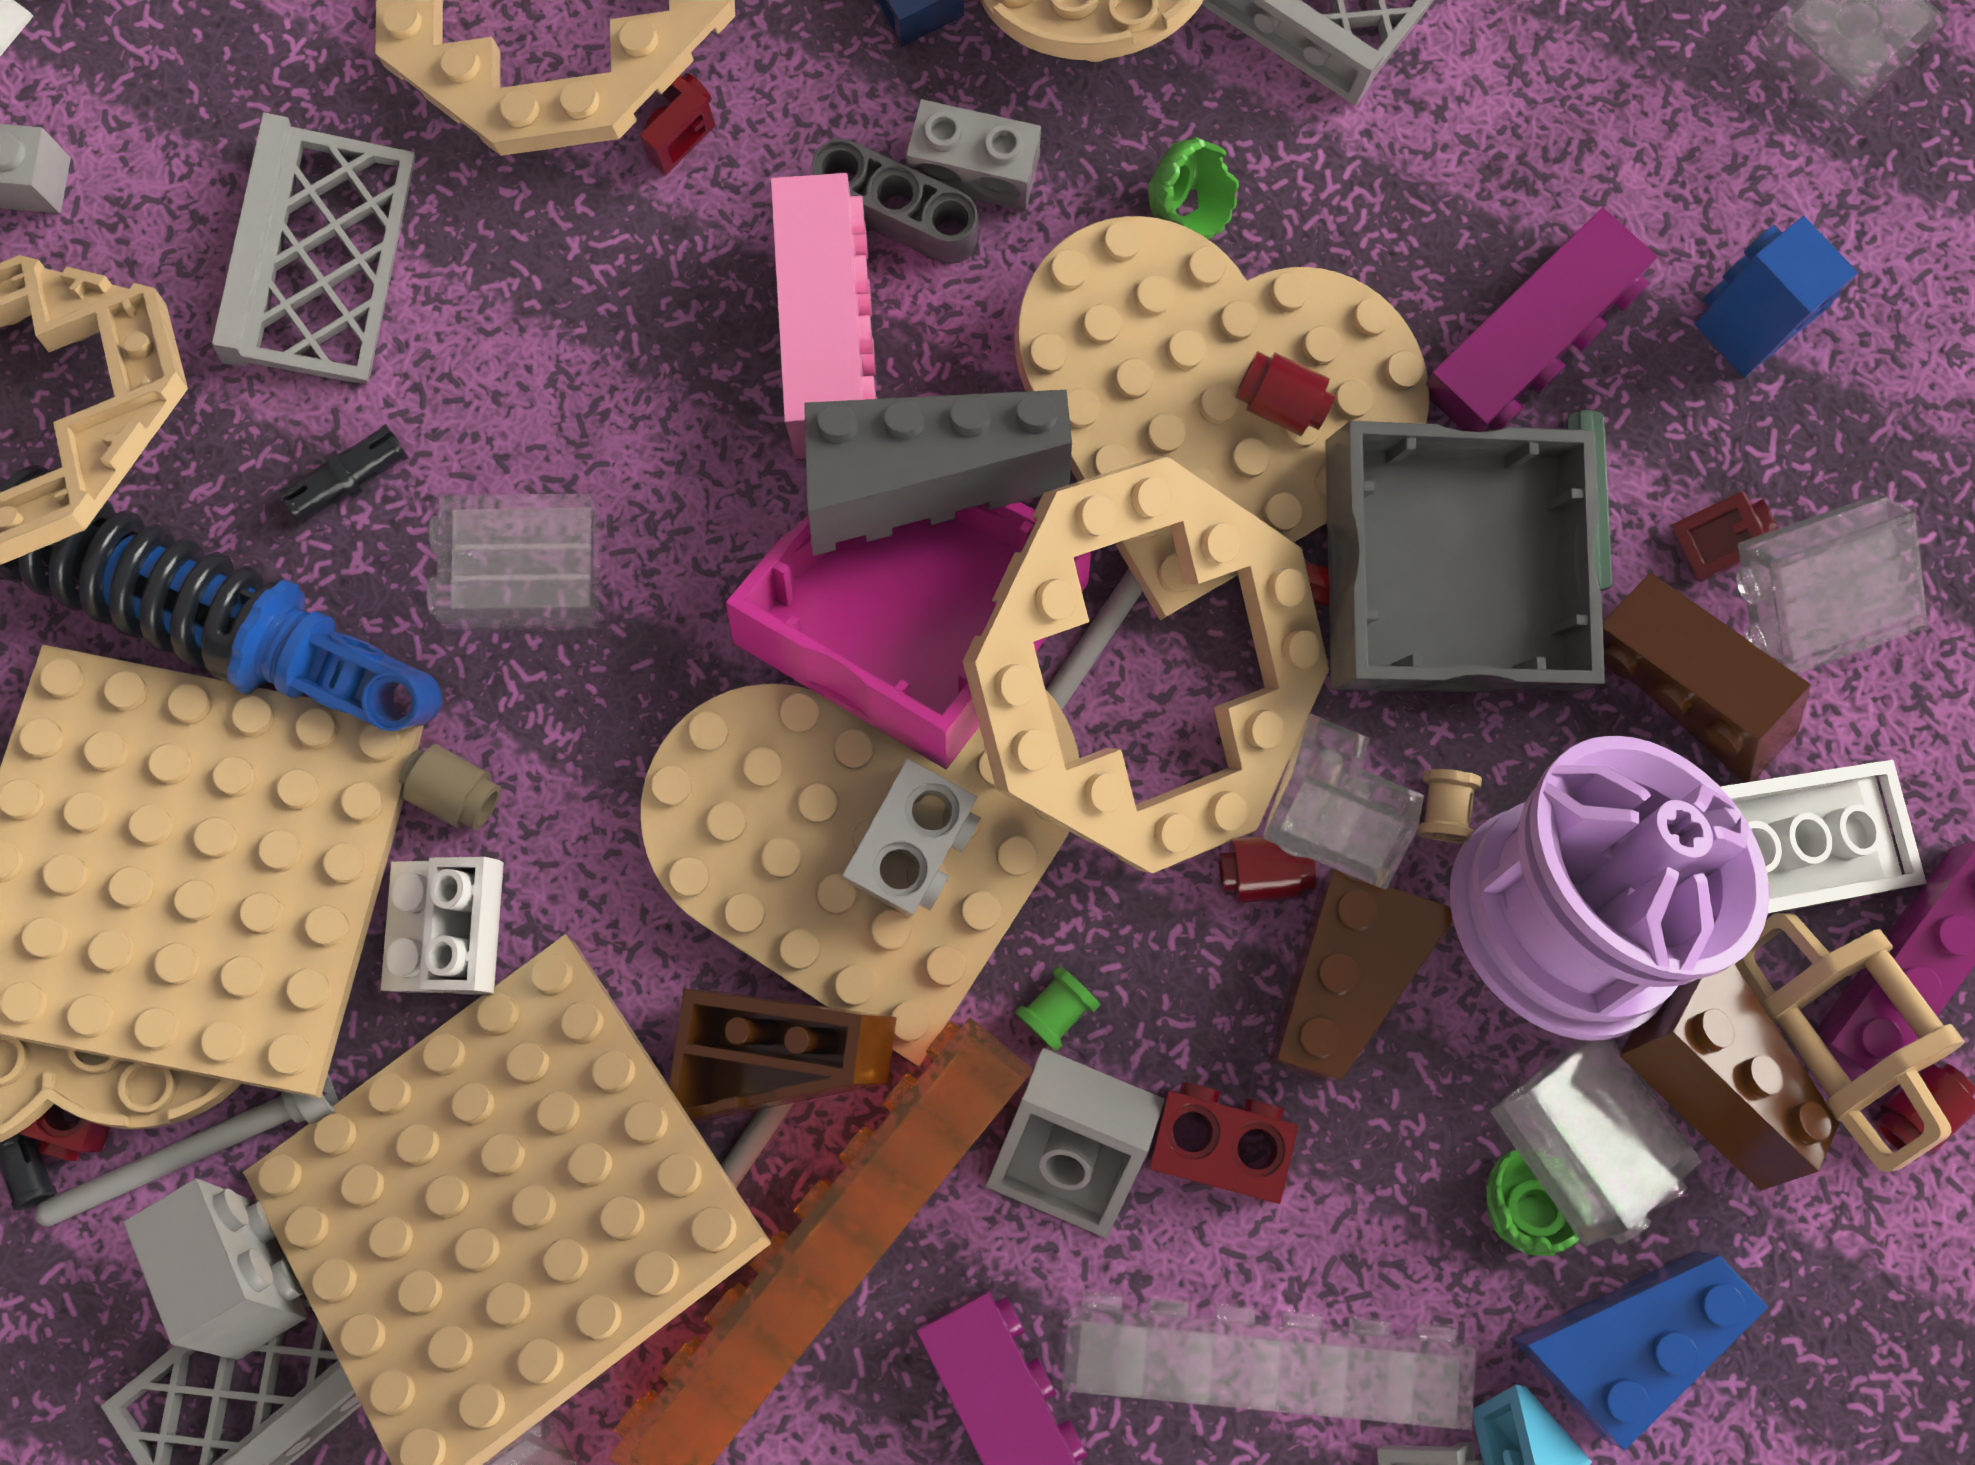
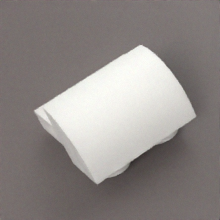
M488 857L429 858V861L391 862L380 991L465 995L494 994L504 862Z

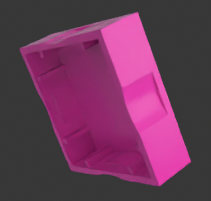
M1022 502L990 510L982 504L959 510L955 513V519L931 525L928 518L892 528V536L867 542L865 535L837 542L835 543V551L813 556L809 518L807 515L797 526L775 543L726 601L733 643L947 770L980 727L962 661L974 636H981L996 606V603L992 601L1014 553L1022 552L1036 523V520L1032 518L1035 510ZM1091 552L1073 557L1082 591L1089 582ZM1047 637L1033 642L1035 652H1037Z

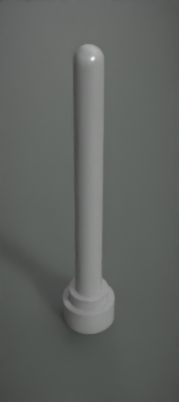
M327 1074L323 1092L326 1095L324 1096L322 1093L321 1099L282 1092V1095L41 1202L35 1209V1219L42 1226H53L287 1121L293 1120L297 1124L307 1121L310 1124H314L330 1114H336L335 1108L332 1106L339 1102L329 1074Z

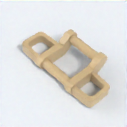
M1776 913L1766 920L1763 931L1753 948L1735 965L1775 1025L1778 1024L1829 1096L1825 1104L1836 1120H1841L1880 1171L1891 1172L1902 1169L1946 1140L1951 1134L1950 1123L1918 1072L1947 1057L1960 1048L1965 1041L1952 1024L1945 1026L1942 1024L1889 953L1893 945L1880 929L1873 930L1829 953L1798 916L1792 913ZM1783 930L1812 962V965L1775 992L1755 962L1754 954L1758 948ZM1866 967L1919 1039L1895 1051L1854 1081H1851L1803 1015L1801 1009L1846 976H1850ZM1900 1084L1922 1119L1924 1131L1918 1138L1894 1153L1886 1146L1860 1110Z

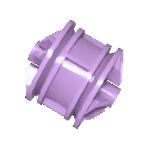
M1625 736L1592 738L1570 747L1544 771L1526 802L1488 819L1468 837L1457 854L1450 878V907L1454 926L1464 952L1484 983L1504 1004L1532 1024L1560 1036L1577 1040H1607L1629 1033L1655 1015L1679 985L1720 973L1741 960L1758 941L1766 922L1769 906V884L1762 853L1750 826L1731 798L1705 772L1679 754L1655 743Z

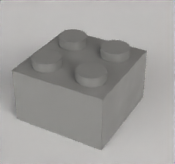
M195 1178L123 1222L171 1345L239 1360L308 1318L299 1297L304 1291L288 1260L284 1259L275 1240L276 1236L268 1223L261 1201H254L236 1194L231 1189H223Z

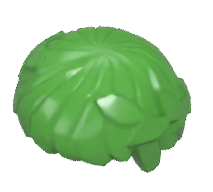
M1198 137L1174 143L1168 147L1169 150L1161 157L1158 163L1159 166L1155 168L1151 182L1148 184V200L1153 218L1172 221L1201 234L1207 239H1211L1215 234H1221L1225 224L1229 223L1232 218V210L1237 205L1235 193L1239 188L1238 180L1234 175L1227 172L1228 167L1223 163V157H1226V151L1223 148ZM1190 189L1196 190L1198 209L1184 217L1179 216L1175 212L1176 209L1185 201Z
M1524 1146L1503 1155L1492 1168L1486 1183L1488 1218L1499 1237L1511 1247L1528 1255L1555 1256L1556 1253L1570 1249L1578 1244L1587 1233L1592 1215L1590 1214V1199L1584 1193L1586 1184L1577 1177L1572 1167L1565 1166V1156L1552 1154L1547 1157L1545 1152L1529 1151L1528 1147Z

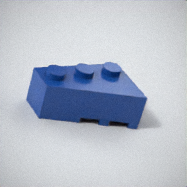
M1804 215L1784 232L1774 224L1762 233L1743 252L1745 256L1722 276L1724 280L1702 299V302L1708 309L1694 325L1743 378L1829 308L1833 301L1839 297L1841 291L1858 274V271Z
M1694 1251L1622 1285L1621 1288L1587 1304L1583 1303L1553 1320L1531 1330L1523 1331L1510 1339L1603 1440L1625 1451L1768 1308V1305L1720 1255Z

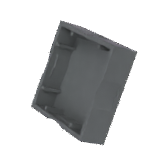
M1349 421L1325 440L1332 690L1575 694L1605 684L1602 596L1594 562V540L1599 520L1595 431L1508 427L1489 432H1469L1447 428L1439 424Z

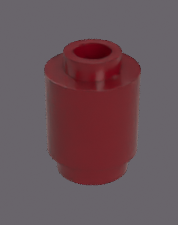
M1257 351L1244 374L1235 398L1248 404L1247 411L1302 436L1308 426L1316 430L1320 429L1331 409L1335 395L1326 391L1330 378L1276 352L1269 357Z
M1293 834L1231 839L1229 852L1219 853L1218 864L1222 891H1233L1237 904L1299 898L1301 891L1315 889V857L1309 838L1295 840Z
M1932 1064L1918 1072L1951 1126L1950 1136L1926 1152L1931 1155L1975 1114V1099L1972 1097L1975 1094V1086L1961 1071L1950 1064H1944L1941 1068ZM1900 1087L1880 1106L1882 1115L1874 1121L1877 1131L1897 1151L1918 1138L1924 1131L1922 1119L1903 1088Z

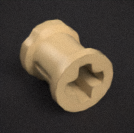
M1430 769L1429 771H1424L1423 782L1429 787L1425 822L1417 825V835L1425 839L1464 843L1475 831L1470 828L1474 791L1481 788L1482 778L1479 775L1458 770Z

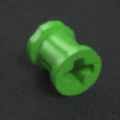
M1060 965L1052 972L1054 980L1028 1007L1020 1005L1014 1012L1055 1053L1063 1046L1060 1038L1086 1011L1094 1013L1100 1006L1097 999Z

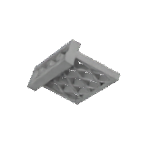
M1204 0L1201 5L1356 106L1370 88L1374 77L1415 27L1434 0H1416L1412 7L1387 9L1385 0H1371L1373 10L1346 12L1344 0H1330L1333 14H1321L1302 2V0ZM1396 24H1397V26L1394 28V30H1392V26H1391V25H1396ZM1378 26L1382 45L1378 50L1372 48L1354 36L1351 28Z
M263 112L212 345L222 364L247 367V363L335 380L369 384L416 158L415 152L291 127L288 117ZM307 148L330 153L340 168L311 185L299 169L303 149ZM343 156L355 159L348 163ZM374 163L399 166L395 185L375 197L371 196L356 175ZM349 179L365 203L336 220L319 196ZM296 181H298L303 190L294 195ZM312 201L328 225L298 242L287 226L289 214ZM391 202L387 218L381 208ZM374 214L385 229L383 242L360 254L344 230ZM337 235L353 260L323 277L307 253ZM285 237L291 247L281 252ZM300 258L316 282L286 300L274 283L276 273L279 269ZM380 258L375 275L369 264ZM362 270L374 286L372 297L349 312L332 287ZM325 292L341 317L311 335L294 310ZM273 294V296L279 304L269 310L271 296ZM288 315L304 338V340L284 352L260 348L264 329ZM368 315L363 332L356 322ZM350 327L362 344L357 366L330 361L319 345ZM313 350L318 359L302 355Z
M301 1299L304 1307H311L308 1299ZM318 1321L313 1349L283 1346L285 1331L270 1340L268 1345L264 1344L254 1350L266 1352L259 1393L231 1391L230 1385L235 1360L221 1356L214 1389L185 1386L189 1356L196 1350L174 1345L103 1403L101 1408L137 1465H170L174 1443L203 1446L199 1465H290L358 1409L361 1403L339 1360L324 1371L326 1358H338L334 1351H328L329 1341ZM282 1354L311 1357L306 1387L294 1397L274 1395ZM172 1371L169 1384L157 1383ZM148 1390L168 1392L160 1433L142 1431L126 1409ZM183 1394L212 1397L204 1438L176 1435ZM228 1398L257 1401L252 1431L239 1442L220 1440ZM272 1403L284 1404L270 1416ZM149 1441H158L156 1452ZM218 1448L230 1449L216 1460Z

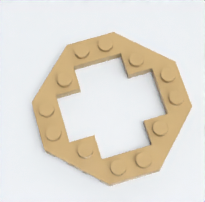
M376 0L375 54L387 70L399 79L408 81L421 91L429 102L458 124L461 122L475 132L483 143L500 156L617 140L637 121L634 113L653 92L656 91L662 95L694 61L691 52L711 31L719 34L735 17V0H669V11L610 19L611 72L500 88V49L492 37L443 44V0Z
M22 255L0 262V328L17 324L32 315L35 335L48 352L71 343L84 341L91 335L100 332L115 396L53 422L62 468L0 492V565L86 530L188 390L168 308L155 288L133 283L130 289L112 285L104 275L66 267L63 272L46 269L40 260Z
M1169 457L1148 459L1044 492L1032 516L1036 523L1022 552L1014 553L992 599L996 606L981 636H974L962 661L996 790L1019 803L1032 807L1049 817L1050 821L1087 842L1097 844L1118 856L1119 860L1133 868L1148 873H1155L1230 842L1231 839H1237L1256 831L1329 672L1302 548ZM1170 525L1184 584H1200L1234 571L1238 572L1265 688L1214 707L1228 768L1135 804L1121 749L1105 748L1064 764L1033 642L1089 622L1073 557Z

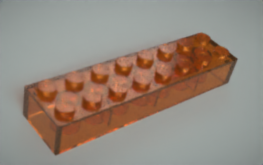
M971 1017L961 1028L953 1021H950L925 1051L934 1059L928 1069L918 1080L907 1073L882 1103L891 1114L875 1132L869 1126H863L838 1158L847 1165L833 1184L827 1178L820 1179L796 1207L794 1212L803 1221L790 1236L784 1230H781L779 1234L775 1233L769 1240L771 1244L756 1255L749 1266L759 1274L747 1289L740 1282L734 1288L731 1287L704 1319L714 1328L704 1341L695 1335L689 1343L686 1342L663 1368L659 1376L668 1383L664 1390L658 1395L651 1389L643 1398L640 1397L617 1424L613 1431L622 1438V1441L609 1457L618 1465H712L1033 1069Z

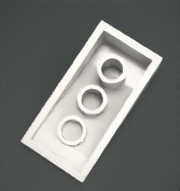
M1893 760L1721 787L1747 821L1762 853L1769 884L1767 915L1927 884ZM1876 776H1878L1880 780L1894 836L1896 839L1897 847L1905 872L1904 875H1902L1899 866L1897 854L1892 840Z

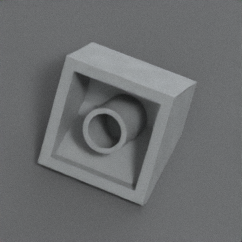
M1042 1048L986 1187L1107 1238L1148 1154L1165 1099Z

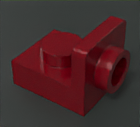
M685 73L682 77L679 76L663 92L664 97L671 104L655 110L648 118L644 131L639 135L648 160L665 175L716 126L709 105L712 101L711 95L701 82L689 73Z
M1743 490L1671 525L1700 582L1708 580L1759 555L1766 556L1775 552L1776 549L1770 537L1780 533V529L1765 500L1761 499L1752 503L1750 497Z

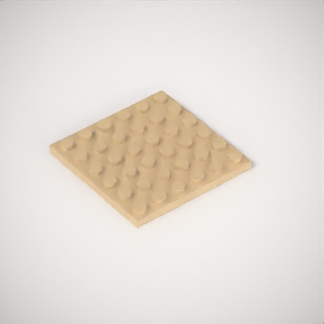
M42 644L0 766V1037L321 1099L404 802V785L399 782V776L407 759L419 747L423 725L396 731H385L351 714L326 707L308 697L290 698L278 691L257 688L252 694H243L236 690V686L223 680Z
M566 934L494 987V994H484L333 1105L332 1107L335 1108L336 1114H330L314 1124L309 1123L243 1172L257 1201H261L268 1223L392 1465H483L771 1244L576 943Z

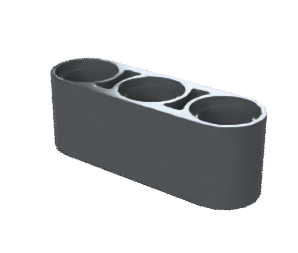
M842 138L830 140L822 144L815 152L812 161L813 175L834 174L840 171L851 172L855 175L849 181L850 195L862 196L866 228L947 264L960 263L969 258L976 250L978 243L977 207L973 200L962 191L850 140ZM893 196L905 197L910 201L907 206L897 210L888 209L882 205L886 199ZM947 221L959 222L965 226V229L956 235H945L936 230L940 224Z

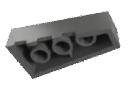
M1067 390L804 403L807 505L813 556L835 551V543L865 535L867 542L892 536V528L928 518L930 524L934 525L955 519V513L959 510L982 504L990 510L1040 497L1044 492L1070 484L1072 436Z

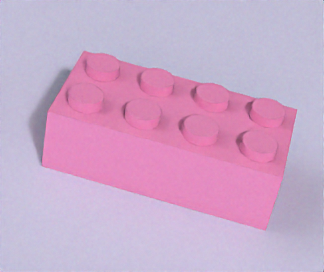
M847 173L771 178L784 417L795 459L806 458L804 403L877 399L874 376H872L876 375V363L870 319L872 317V301L867 269V259L869 258L866 221L864 220L862 196L850 195Z

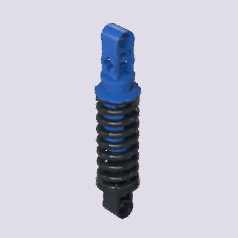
M32 465L19 470L8 480L0 476V492L52 471L43 466ZM108 500L86 530L0 565V580H10L16 583L24 582L32 592L46 597L54 596L66 608L76 611L84 610L96 622L106 625L114 624L126 636L136 639L144 637L147 643L154 649L166 653L174 651L184 663L196 667L205 665L214 677L236 686V690L243 694H252L257 688H261L269 682L274 684L276 690L285 696L298 698L305 693L309 698L326 707L351 714L385 731H396L425 725L436 717L441 707V690L431 675L386 655L382 650L365 641L336 632L335 621L332 617L319 611L312 613L305 611L304 592L299 590L298 584L289 580H274L264 584L259 570L250 566H242L234 570L229 556L220 552H212L204 556L199 542L189 538L175 541L170 529L159 524L145 527L140 515L128 510L116 513L111 502ZM399 684L408 690L411 697V707L406 716L401 714L394 704V692Z

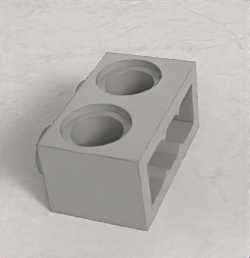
M921 99L906 154L907 167L962 191L971 199L1026 211L1040 156L1041 126Z
M907 758L843 873L841 880L909 917L914 915L919 905L930 911L949 875L938 870L950 847L962 852L981 817L970 812L978 796ZM932 795L940 798L946 804L949 817L947 824L943 828L926 830L916 823L912 814V806L918 798ZM903 853L912 858L917 867V878L912 886L906 889H894L882 880L880 863L887 855Z

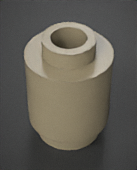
M438 744L431 745L425 751L420 749L414 751L405 762L399 776V782L404 785V800L457 829L464 826L474 831L480 829L493 813L501 795V786L491 781V774L488 771Z

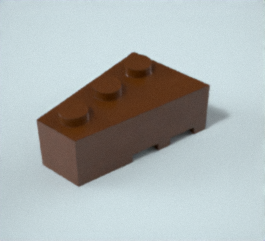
M1650 572L1603 621L1604 664L1617 676L1626 680L1631 679L1744 783L1753 782L1798 733L1811 684Z
M1335 869L1322 878L1268 1061L1327 1081L1342 1080L1453 922L1451 907Z
M1735 964L1710 977L1679 985L1655 1015L1631 1032L1619 1054L1629 1066L1760 1191L1819 1172L1840 1123L1825 1104L1826 1101Z
M683 989L669 1087L691 1121H704L888 1084L897 1017L723 991Z

